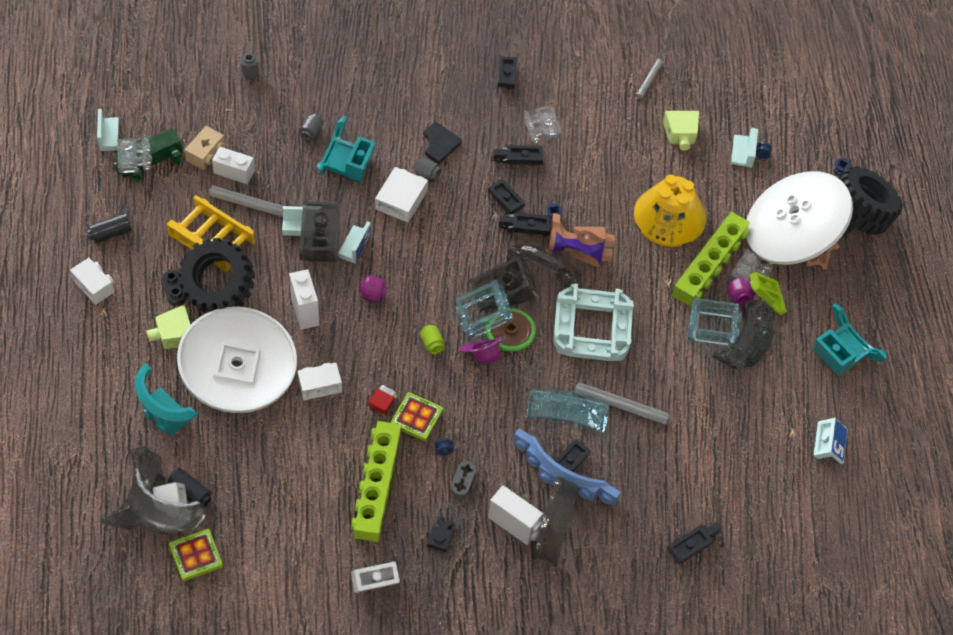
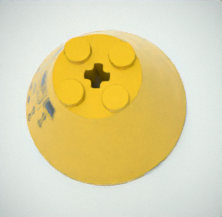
M674 175L666 176L664 180L644 192L637 200L634 208V221L640 228V232L650 241L667 247H680L682 244L694 242L703 233L707 221L705 208L694 189V183Z

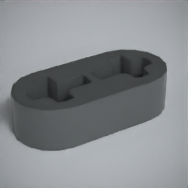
M464 461L459 464L452 481L451 494L457 499L467 497L475 478L476 467L470 461ZM466 468L470 469V472L467 473V476L463 477V473L466 470ZM461 483H464L461 492H458L457 488H459Z

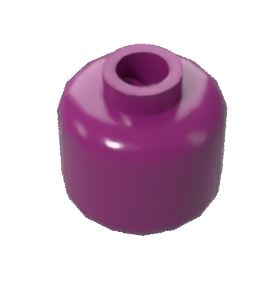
M369 275L366 279H362L359 293H361L363 299L377 303L381 300V297H386L388 287H385L384 279Z
M745 278L734 279L727 287L728 295L735 305L745 306L754 298V290L751 287V283Z

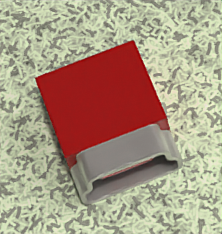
M382 385L379 389L377 388L370 398L368 406L386 415L398 395L392 389Z

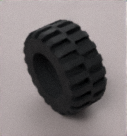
M856 166L848 168L839 177L848 188L853 201V213L849 223L851 227L857 228L863 233L867 232L870 235H878L884 233L901 214L902 203L898 192L892 188L889 182L885 181V178L877 175L876 172L869 171L865 167Z
M213 238V241L204 239L202 244L196 243L192 245L194 249L185 252L186 258L185 260L181 259L179 264L182 268L178 269L177 275L180 277L178 285L182 288V294L195 307L207 313L216 309H224L225 307H235L237 305L241 307L244 304V298L249 299L251 295L249 292L250 288L254 289L255 285L252 281L255 278V272L252 269L254 266L249 257L239 246L227 239L223 241L220 238ZM217 261H227L232 266V276L229 283L219 291H205L201 285V278L205 269Z

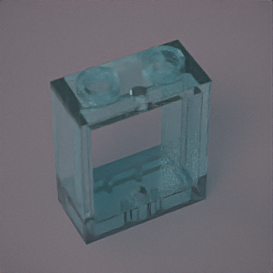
M497 280L456 298L457 306L455 308L463 321L460 323L464 333L467 332L472 338L514 319L504 288ZM494 295L499 311L471 323L466 307Z
M693 298L687 340L733 346L734 340L739 338L740 328L736 327L737 323H740L742 312H738L739 304ZM699 313L731 317L730 333L697 328Z

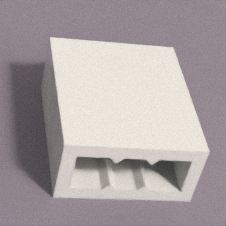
M395 167L375 198V209L408 223L427 193L428 180L422 176L409 173L405 169Z
M309 270L289 273L291 300L300 330L319 326L318 299Z
M502 485L490 500L488 518L527 546L532 540L536 541L541 534L540 528L543 525V513Z

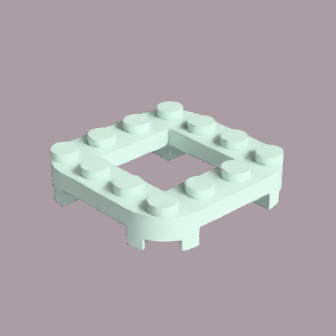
M571 284L569 288L564 289L558 294L553 336L556 351L559 354L570 357L622 361L629 351L632 340L633 300H630L622 293L623 290L616 289L614 293L580 289L578 284ZM575 309L613 312L611 341L575 337Z

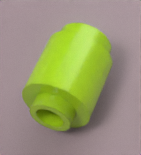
M435 325L423 327L420 336L427 351L431 354L442 352L445 348V342L438 327Z

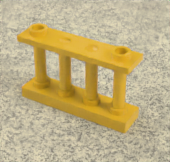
M197 195L193 197L195 209L181 223H176L171 219L166 224L168 235L191 250L194 249L192 245L203 243L202 235L215 222L224 227L214 238L222 240L232 231L238 235L232 242L233 244L235 243L237 246H240L245 240L252 245L255 243L254 231L249 226L242 225L212 206L206 199H201ZM201 213L210 217L196 232H190L186 229ZM227 261L213 263L225 272L231 268L230 263Z

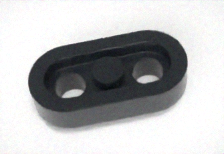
M169 270L164 273L162 281L167 301L171 305L178 306L185 302L186 297L182 294V288L178 285V279H180L177 275L178 271Z

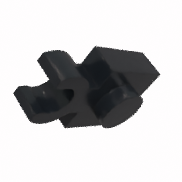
M440 514L438 517L439 527L433 525L427 547L447 553L453 531L448 529L453 526L454 518L451 517L448 523H444L442 521L443 514Z

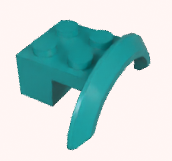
M343 116L338 120L329 147L322 161L316 167L320 175H324L326 170L361 182L374 155L376 142L358 136L355 144L341 139L347 116Z
M833 304V315L840 328L835 332L829 329L818 337L813 347L815 353L838 377L865 357L877 362L884 361L887 358L884 349H876L861 338L849 323L845 310L841 306Z
M145 363L138 371L135 380V391L144 408L143 414L147 419H153L156 422L155 425L160 432H166L171 437L189 422L188 420L195 418L198 414L191 407L182 409L161 387L150 395L145 383L152 368Z

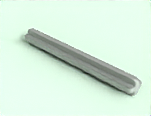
M211 186L209 195L212 197L283 217L282 205L216 186Z
M580 382L576 385V394L662 424H666L669 414Z

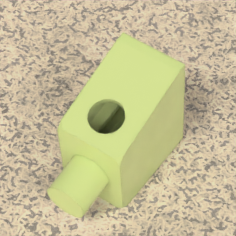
M665 111L663 125L671 144H679L681 150H688L690 144L695 143L698 133L699 111Z
M185 305L155 318L157 328L147 330L149 342L161 339L164 349L179 347L183 334L191 325Z

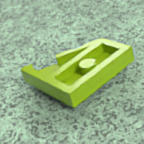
M758 272L752 273L750 279L754 292L779 315L785 314L787 310L779 282Z

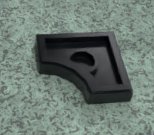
M436 121L423 131V135L429 142L425 155L437 164H440L462 144V139Z

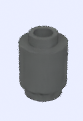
M253 53L242 55L240 59L242 74L247 79L255 78L259 73L258 57Z
M311 114L306 118L299 129V133L304 140L312 141L316 138L323 126L322 118L316 114Z
M425 157L418 158L414 163L416 174L429 180L433 179L436 181L442 171L439 164Z

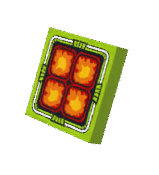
M408 392L390 423L400 424L402 432L426 442L444 407Z
M209 528L169 543L183 582L223 567Z

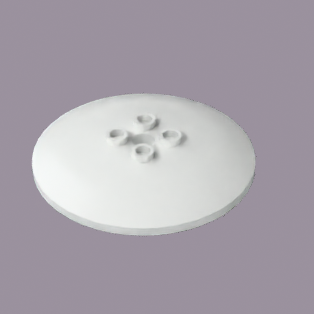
M803 172L786 177L769 187L752 206L747 217V221L750 222L748 228L750 232L746 237L748 244L757 256L774 264H796L813 259L832 247L846 231L853 213L851 194L845 184L831 174Z
M225 307L224 309H216L204 314L187 328L178 347L177 365L184 385L199 401L220 411L246 413L265 408L283 396L294 379L297 355L290 335L274 318L251 308ZM238 360L242 365L235 367L232 365V362Z

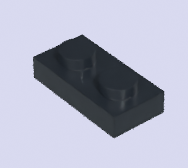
M500 56L497 87L515 88L517 57Z
M503 179L488 187V192L509 215L525 207V202Z
M575 439L554 461L574 472L590 455L591 450Z

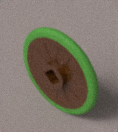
M506 308L491 315L486 324V334L489 340L502 337V341L499 342L500 349L515 352L525 349L533 342L536 327L534 321L527 313L519 309Z

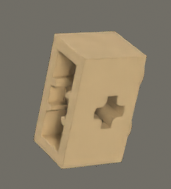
M205 126L186 147V161L205 170L208 165L212 164V159L219 147L225 148L224 135Z

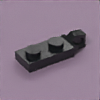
M507 145V147L502 149H494L493 161L505 164L543 165V147Z
M514 212V214L509 216L500 215L498 227L512 232L549 235L551 217Z
M717 522L708 528L705 525H699L668 545L667 550L680 565L710 546L716 540L714 537L720 533L721 527Z

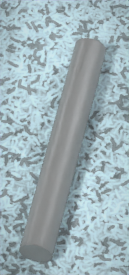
M661 59L656 60L637 92L636 97L638 99L643 98L663 64Z

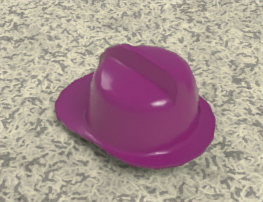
M498 337L486 341L471 342L459 347L458 351L471 352L478 362L490 364L501 359L499 342L503 338Z

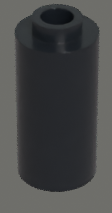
M123 213L89 225L87 235L90 241L94 240L95 243L131 231V226L126 214Z
M177 468L171 473L167 484L175 482L185 484L187 500L198 508L209 505L212 500V492L181 468Z

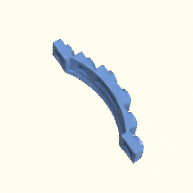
M520 428L516 431L513 443L518 449L526 451L525 460L531 466L539 468L538 476L544 483H550L560 493L567 494L570 497L576 491L582 498L589 499L592 502L598 496L605 504L616 505L620 497V491L604 480L587 478L562 467L544 452L534 436L529 435Z

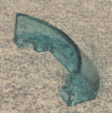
M531 389L526 417L570 421L604 433L609 407L604 402L594 401V398L578 393L556 389H545V391Z

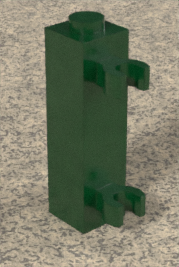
M171 128L113 154L115 161L113 167L117 173H121L123 178L132 175L135 182L142 180L140 174L141 170L170 157L175 164L181 162L180 156L181 152H183L181 140L174 129Z

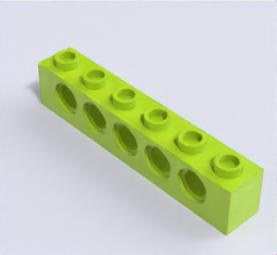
M731 211L675 284L672 296L690 307L695 301L699 302L703 296V290L709 289L713 282L712 278L714 276L718 277L722 270L721 266L729 262L732 256L731 253L738 250L742 239H746L747 234L750 232L748 230L750 222Z
M378 421L376 428H372L371 440H373V445L368 446L367 457H369V463H365L363 475H366L365 481L360 482L359 493L362 494L361 500L357 499L355 512H358L357 518H353L351 530H354V538L379 542L401 437L400 424ZM381 443L388 444L387 446H380ZM377 461H383L384 463H383V464H377L376 462H377ZM373 479H380L381 481H379V482H373L372 480H373ZM369 497H376L377 499L371 501V500H369L368 498H369ZM371 515L373 518L365 519L364 516Z

